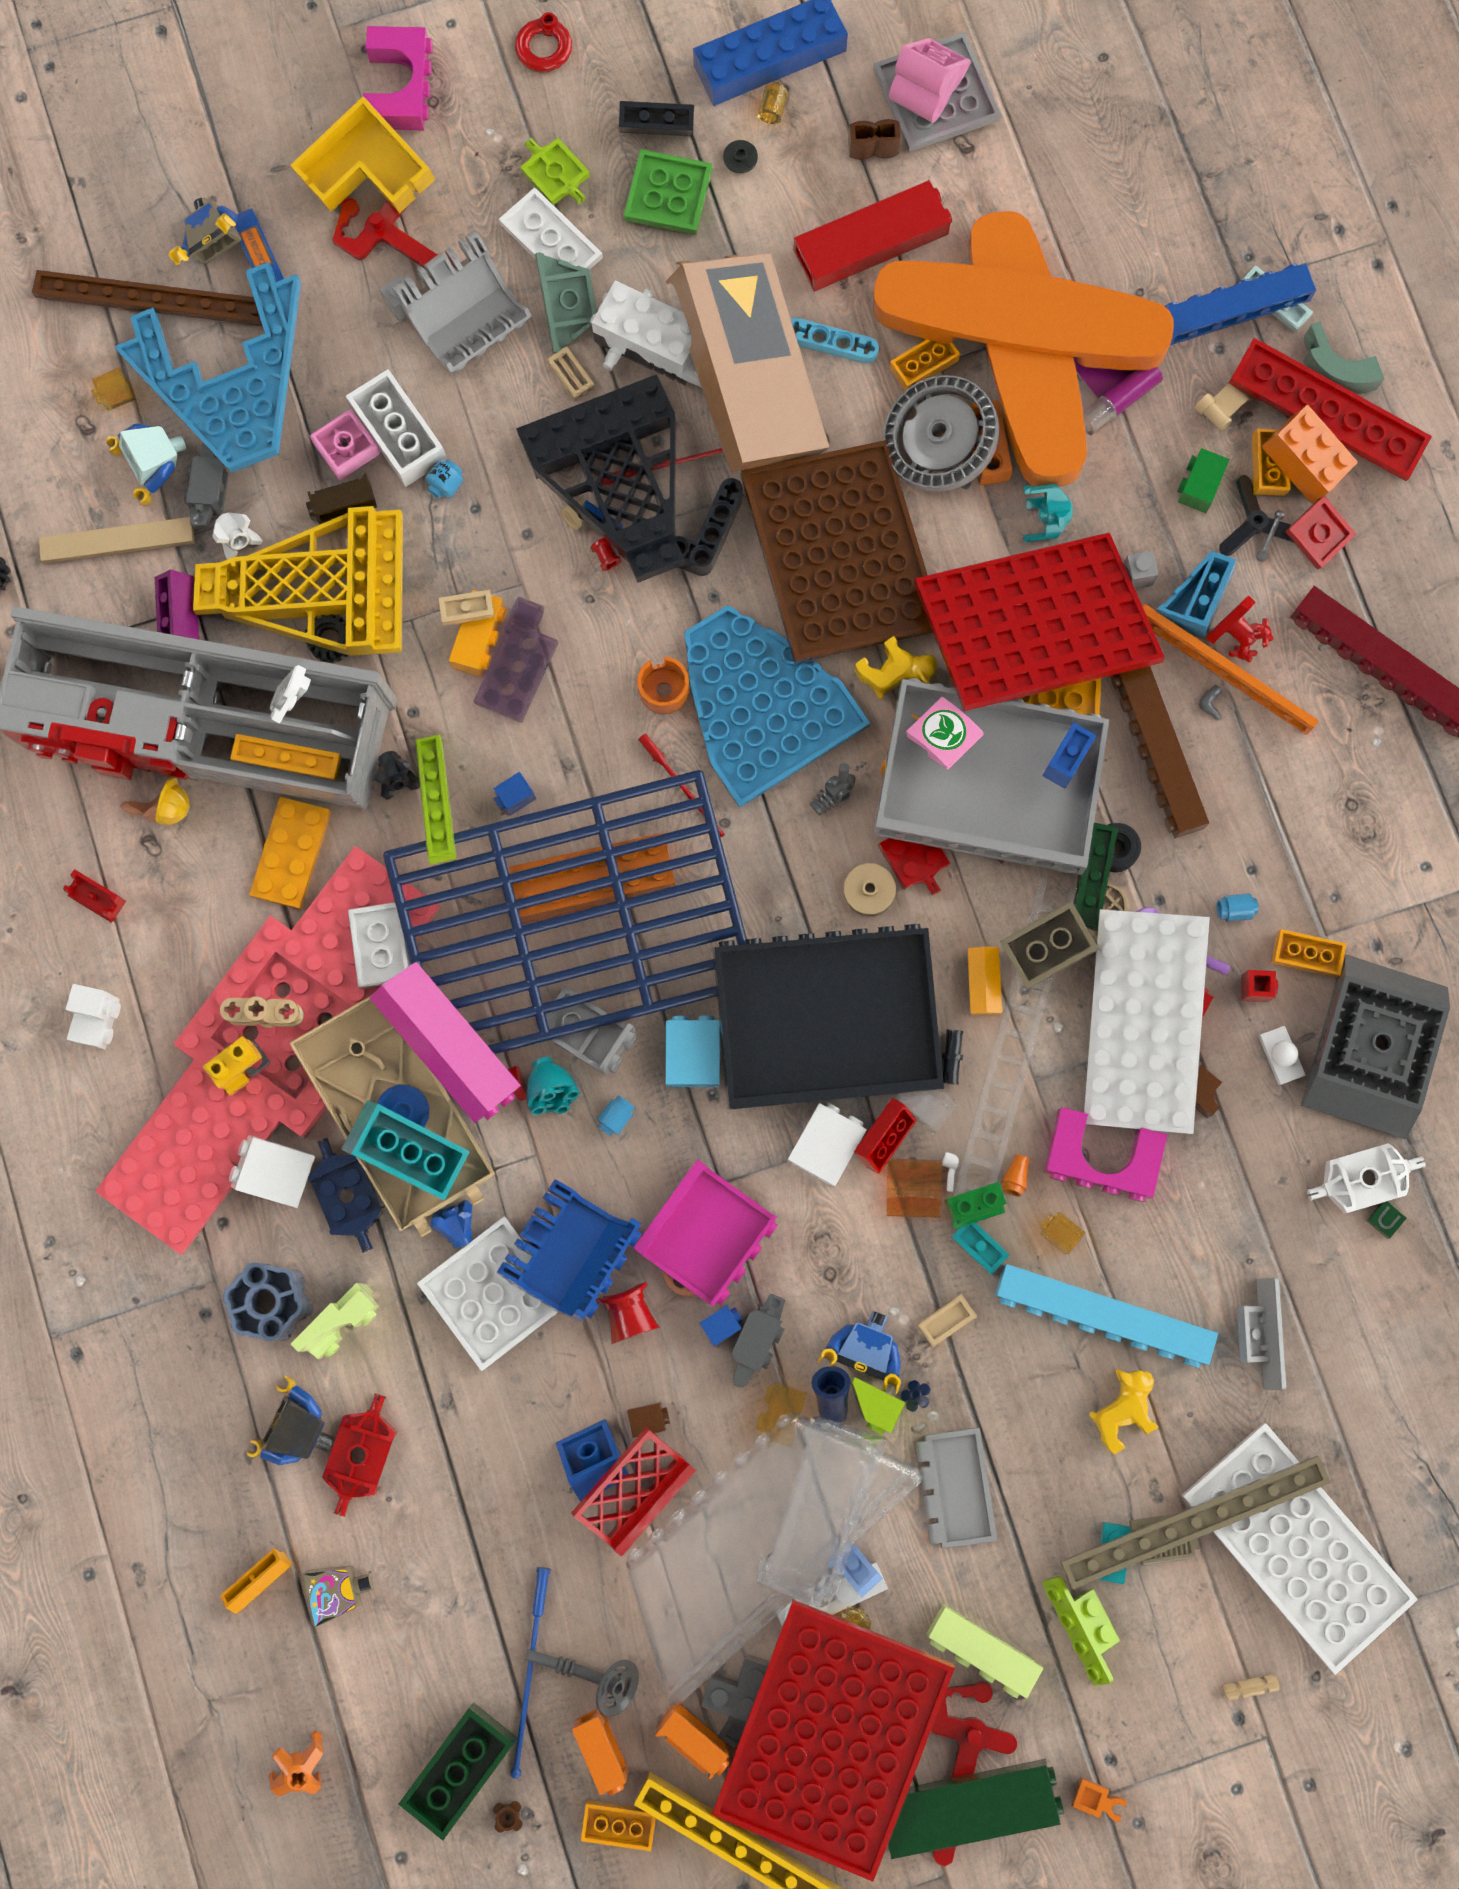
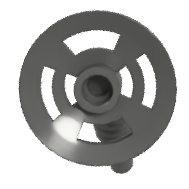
M528 1649L526 1654V1661L555 1669V1673L558 1674L561 1671L562 1675L567 1673L568 1677L574 1675L598 1684L596 1705L598 1710L605 1716L611 1717L621 1713L630 1704L636 1693L639 1673L636 1665L629 1660H620L614 1663L605 1674L576 1664L575 1660L571 1662L569 1658L564 1660L563 1656L556 1658ZM621 1666L626 1667L625 1670L616 1669V1668L621 1667ZM629 1678L626 1691L622 1696L621 1694L625 1688L624 1680ZM604 1702H607V1703H613V1702H614V1705L609 1706V1707H605V1706H604Z

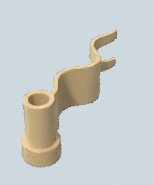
M1227 384L1215 397H1212L1209 393L1206 394L1196 404L1194 409L1201 416L1205 415L1220 431H1223L1232 422L1230 416L1245 402L1251 401L1255 397L1231 384Z

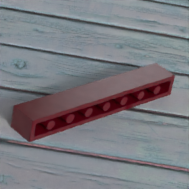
M1314 585L1290 616L1299 628L1307 629L1314 634L1320 643L1331 646L1341 658L1355 663L1362 673L1376 678L1383 688L1397 693L1401 696L1403 702L1411 706L1414 705L1421 710L1424 717L1442 725L1448 734L1459 738V687Z

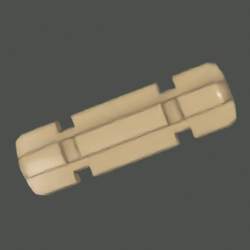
M1273 1674L1263 1676V1679L1257 1677L1237 1681V1684L1228 1683L1223 1685V1693L1228 1701L1237 1700L1239 1696L1247 1698L1265 1694V1691L1271 1693L1280 1689L1279 1681Z

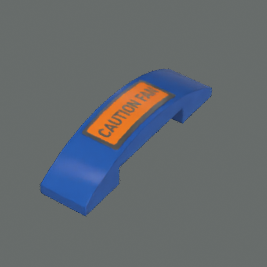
M251 208L237 214L238 221L235 228L241 237L240 243L251 267L254 268L269 262L276 281L283 280L284 277L253 209Z

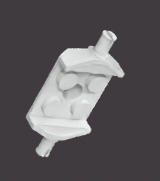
M1387 1143L1326 1161L1324 1184L1308 1189L1307 1195L1316 1193L1315 1195L1308 1196L1310 1201L1324 1196L1329 1197L1343 1213H1349L1406 1196L1409 1189V1173L1412 1170L1424 1168L1426 1164L1425 1162L1417 1164V1162L1424 1160L1422 1156L1404 1160L1399 1152ZM1366 1170L1372 1171L1375 1175L1373 1185H1367L1362 1179V1175Z

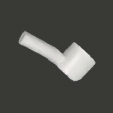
M949 1152L945 1153L942 1166L949 1168L946 1191L953 1192L954 1174L959 1159L955 1154Z

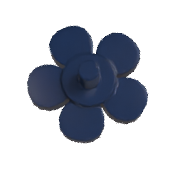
M917 1380L909 1382V1390H904L901 1393V1400L907 1402L906 1408L911 1412H915L918 1409V1405L921 1408H926L930 1402L929 1398L926 1397L931 1391L929 1385L926 1383L920 1385Z

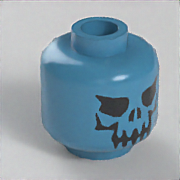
M448 459L436 462L425 477L429 485L427 490L438 499L441 496L451 498L463 484V477L461 475L463 471Z

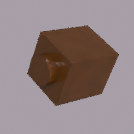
M661 1402L627 1410L633 1438L638 1437L645 1427L653 1433L666 1431V1424H670L667 1407L662 1408Z

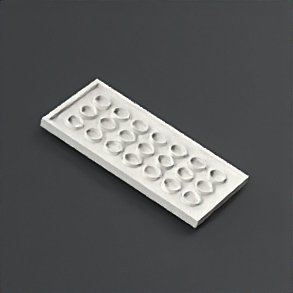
M1100 909L1097 940L1099 950L1096 953L1084 1113L1088 1114L1086 1124L1133 1129L1145 1128L1155 1131L1193 1134L1210 917Z
M1262 1423L1181 1496L1193 1507L1300 1462L1266 1423ZM1321 1487L1213 1532L1335 1675L1418 1600Z

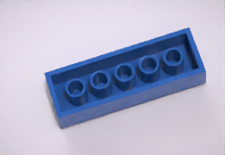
M809 0L693 48L694 68L713 106L846 52L848 33L831 0Z

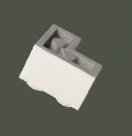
M73 984L65 1009L74 1013L67 1040L106 1050L107 1044H110L113 1038L112 1025L114 1018L116 1019L120 1013V999L103 990Z

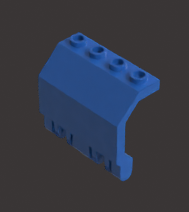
M554 1179L548 1188L550 1193L546 1192L543 1199L548 1204L561 1210L558 1216L554 1217L546 1210L536 1207L533 1212L536 1216L531 1215L519 1235L524 1241L517 1239L514 1243L519 1250L532 1256L529 1263L526 1264L518 1257L507 1254L505 1260L511 1265L502 1262L496 1273L555 1311L582 1322L586 1316L591 1319L599 1306L595 1302L599 1293L606 1294L614 1281L609 1278L614 1268L619 1271L628 1256L623 1253L628 1245L634 1247L642 1234L638 1231L641 1223L631 1218L630 1222L610 1215L581 1197L572 1188Z

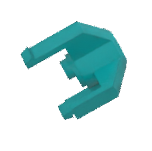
M1057 484L1024 486L1023 491L1025 494L1044 492V497L1026 499V509L1040 508L1038 509V518L1044 523V532L1022 535V539L1024 542L1029 543V541L1058 538L1073 517L1071 500Z

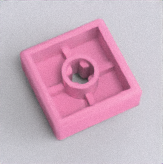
M352 409L347 410L310 435L314 446L339 480L345 478L381 453L377 443ZM344 442L349 444L347 447H342Z

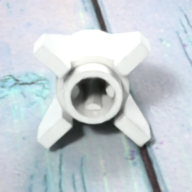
M228 512L219 516L214 524L212 537L216 543H222L227 559L236 557L237 550L243 549L248 543L252 545L262 544L263 540L260 536L248 528L250 520L245 514Z

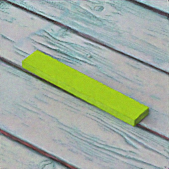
M438 734L415 740L427 855L430 865L457 859L443 742L441 735Z

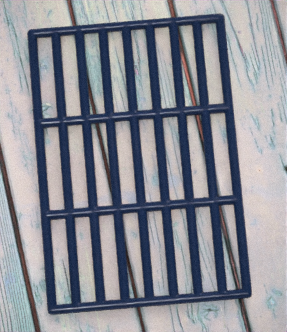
M701 770L454 833L455 844L488 836L492 848L490 852L401 875L398 873L395 859L426 852V841L387 850L383 853L411 965L417 962L423 969V962L515 939L518 955L430 977L436 986H441L522 965L525 976L524 981L449 1000L456 1009L529 991L532 1006L468 1023L477 1032L535 1016L539 1032L487 1045L494 1054L717 997L716 986L653 1002L649 986L715 970L714 959L646 976L642 961L731 937H736L737 945H744L745 939H747L705 776ZM692 782L696 784L698 798L609 821L605 819L602 808L604 805ZM702 808L706 822L704 824L615 847L612 846L609 831ZM592 809L596 823L594 825L502 848L499 832ZM709 834L712 845L710 850L619 873L615 857ZM599 835L602 846L600 851L509 874L505 858ZM714 859L716 861L719 875L626 899L622 883ZM604 860L606 862L609 876L517 900L515 898L512 884ZM495 861L499 877L405 901L402 885ZM719 885L723 887L725 901L637 924L632 923L629 912L631 908ZM612 886L616 902L522 925L519 914L521 909ZM502 887L506 903L412 927L408 911ZM729 911L732 922L731 927L639 950L636 939L637 934ZM619 912L622 928L529 951L525 937L527 935ZM506 913L509 914L512 929L423 952L418 951L415 939L417 936ZM622 938L626 939L629 950L628 954L539 977L535 975L533 961ZM628 964L633 966L636 977L634 980L546 1003L542 1002L539 991L540 987ZM639 989L643 1005L549 1029L546 1013Z

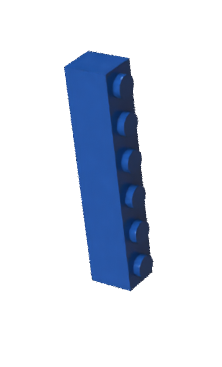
M1304 263L1298 266L1297 264H1291L1282 271L1276 273L1269 271L1254 280L1244 279L1237 282L1234 286L1228 288L1218 287L1211 293L1203 296L1201 294L1193 295L1187 301L1178 304L1177 302L1168 303L1165 307L1170 311L1174 321L1170 346L1272 314L1284 308L1294 307L1311 301L1316 288L1307 264Z

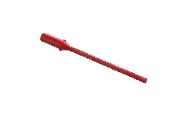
M719 448L676 459V464L723 453V450ZM670 461L655 465L650 469L652 471L670 466ZM627 470L624 477L630 478L639 472ZM616 471V472H612V473L618 475L620 471ZM604 478L601 486L614 483L615 481Z
M646 733L643 734L638 741L651 755L653 761L662 765L671 777L677 776L666 763L664 753L657 748ZM685 785L679 786L689 799L695 798ZM698 808L700 813L703 815L702 808ZM718 827L720 837L722 838L725 834Z

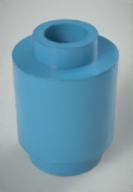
M1251 893L1225 895L1217 900L1218 918L1220 920L1225 919L1226 922L1252 920L1254 914L1258 913V901L1252 897Z
M618 1095L615 1100L611 1099L597 1118L600 1122L598 1128L609 1136L613 1133L619 1135L632 1118V1112L635 1107Z

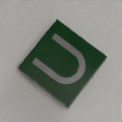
M1386 1201L1380 1203L1366 1221L1384 1237L1390 1239L1407 1218Z

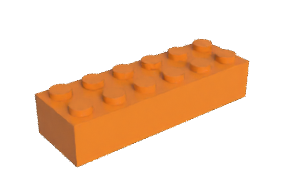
M659 833V834L650 835V836H646V837H641V838H637V839H632V840H627V841H623V842H618V843L612 844V846L615 847V846H619V845L631 843V842H634V841H638V840H642V839H646V838L658 836V835H661V834H664V833ZM667 844L615 857L619 873L670 860ZM602 846L509 866V871L511 874L600 851ZM604 860L512 885L517 900L609 876ZM672 870L622 883L626 899L676 886ZM612 886L521 909L519 914L522 923L589 909L616 902Z

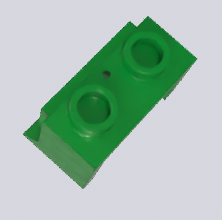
M999 1182L944 1200L954 1229L1005 1213L1004 1205L1007 1204Z

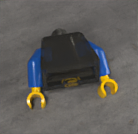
M283 1376V1378L287 1379L288 1387L283 1389L276 1385V1389L279 1392L289 1394V1396L284 1395L263 1441L260 1439L250 1441V1443H254L257 1446V1451L246 1452L249 1457L260 1456L261 1459L277 1465L295 1463L301 1458L308 1459L314 1447L328 1452L334 1439L333 1436L321 1432L325 1422L321 1418L322 1410L312 1395L298 1385L295 1386V1381L287 1376Z

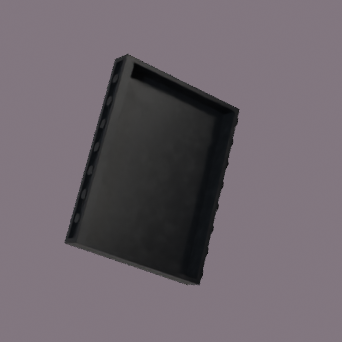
M920 924L904 925L905 930L894 931V926L878 927V932L868 933V928L854 929L852 930V935L841 936V931L825 932V937L815 938L814 933L799 934V940H788V936L772 937V942L762 943L761 938L745 939L744 945H735L734 940L718 942L719 947L713 948L727 1108L732 1110L944 1089L929 929L921 928Z

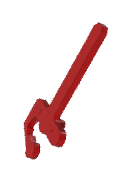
M348 198L342 202V210L332 241L334 245L355 259H365L379 242H385L424 269V265L438 256V254L394 226L395 221L404 210L399 214L388 200L377 213H372L366 219L365 228L356 239L345 237L342 229L349 226L351 218L359 214L360 208L355 199Z
M979 1681L976 1684L948 1687L931 1731L934 1734L954 1739L959 1743L951 1778L973 1774L978 1754L982 1749L1011 1754L1017 1748V1740L1010 1732L986 1726L982 1720L976 1717L961 1719L948 1715L946 1697L952 1698L954 1693H960L962 1698L974 1697L980 1703L990 1701L993 1696V1690L985 1681ZM956 1846L933 1851L932 1855L936 1863L945 1867L951 1864Z

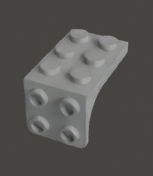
M564 986L555 1000L576 995L577 993ZM588 1002L546 1013L549 1029L608 1013L593 1003ZM621 1021L552 1039L551 1041L607 1077L610 1072L614 1074L622 1063L620 1056L624 1050L630 1051L637 1038L635 1037L636 1031L634 1026Z

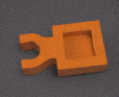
M1080 1777L1071 1806L1100 1818L1102 1811L1106 1812L1112 1820L1120 1823L1121 1816L1113 1813L1112 1808L1115 1804L1125 1807L1127 1801L1119 1796L1108 1797L1109 1789L1107 1787Z

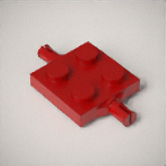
M887 838L878 844L880 851L904 890L915 884L925 883L932 896L941 891L933 877L937 872L950 865L942 848L893 838Z

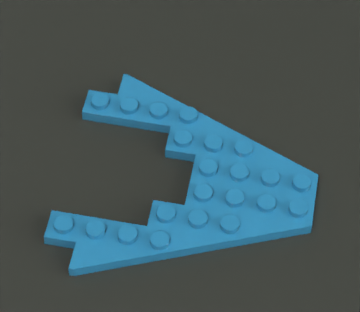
M269 262L245 271L265 332L263 335L242 342L248 361L247 365L203 381L199 365L195 361L174 369L159 317L154 308L130 316L136 338L115 346L118 353L231 473L279 455L301 280L295 274L277 282Z

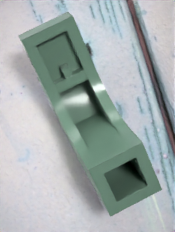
M1321 322L1310 325L1304 336L1305 347L1309 350L1303 360L1305 366L1355 394L1367 393L1378 389L1384 380V376L1376 356L1359 361L1343 359L1331 349Z

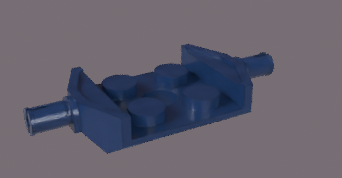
M328 1138L322 1139L323 1141L317 1142L324 1156L323 1160L309 1174L308 1181L311 1182L330 1228V1235H354L359 1242L362 1253L373 1249L366 1233H369L368 1229L380 1218L383 1213L367 1173L356 1156L333 1153ZM345 1188L352 1189L354 1193L353 1200L349 1203H343L340 1199V1193Z

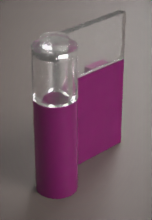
M1073 357L1080 389L1086 433L1093 435L1162 382L1163 376L1159 368L1155 367L1150 370L1091 368L1081 366L1076 358Z

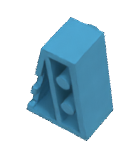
M1211 551L1190 573L1188 579L1181 586H1178L1173 595L1157 609V612L1188 633L1205 639L1234 574L1236 559Z

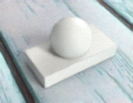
M1285 1026L1258 1036L1278 1085L1305 1076L1298 1058V1049L1292 1043Z

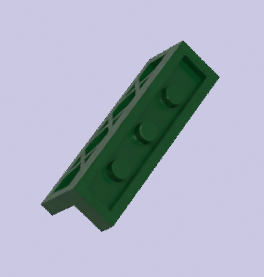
M1095 822L1088 865L1084 873L1078 875L1073 904L1086 927L1090 930L1098 931L1100 909L1103 910L1118 827Z

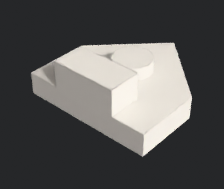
M299 665L295 666L277 686L270 704V710L272 711L270 717L272 720L280 723L287 710L291 711L296 700L298 701L307 691L311 679L304 676L305 668Z

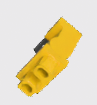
M242 1036L202 1067L218 1088H224L232 1096L251 1082L244 1073L245 1070L253 1077L268 1066L270 1060L253 1039L246 1040ZM262 1058V1063L258 1068H250V1066Z

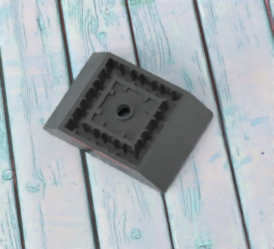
M1345 954L1341 976L1337 977L1301 1106L1406 1139L1422 1111L1450 1010L1448 987ZM1377 1036H1383L1387 1039L1388 1047L1386 1050H1380L1376 1046L1375 1040Z

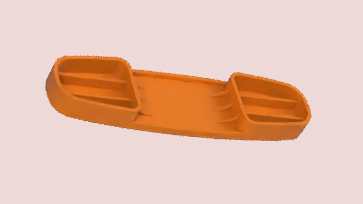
M1000 211L981 216L974 222L969 239V265L994 267L1051 277L1038 239L1029 220L1022 214L1014 211ZM985 343L995 386L1004 411V428L1024 479L1033 486L1057 484L1059 487L1073 483L1080 477L1087 457L1086 430L1074 358Z
M894 261L886 264L879 271L874 287L873 313L877 321L884 327L940 343H950L958 337L1013 349L1075 357L1081 366L1091 368L1150 370L1158 367L1166 357L1174 329V321L1170 311L1160 303L1072 280L994 267L930 261Z

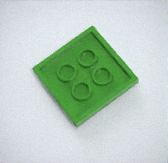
M640 149L624 212V221L697 235L713 164Z

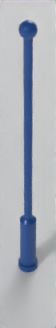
M537 1567L536 1571L538 1574L532 1610L534 1623L530 1649L534 1651L536 1650L539 1620L544 1612L548 1575L551 1571L550 1568ZM528 1661L514 1767L510 1771L513 1779H518L521 1776L519 1766L534 1664Z

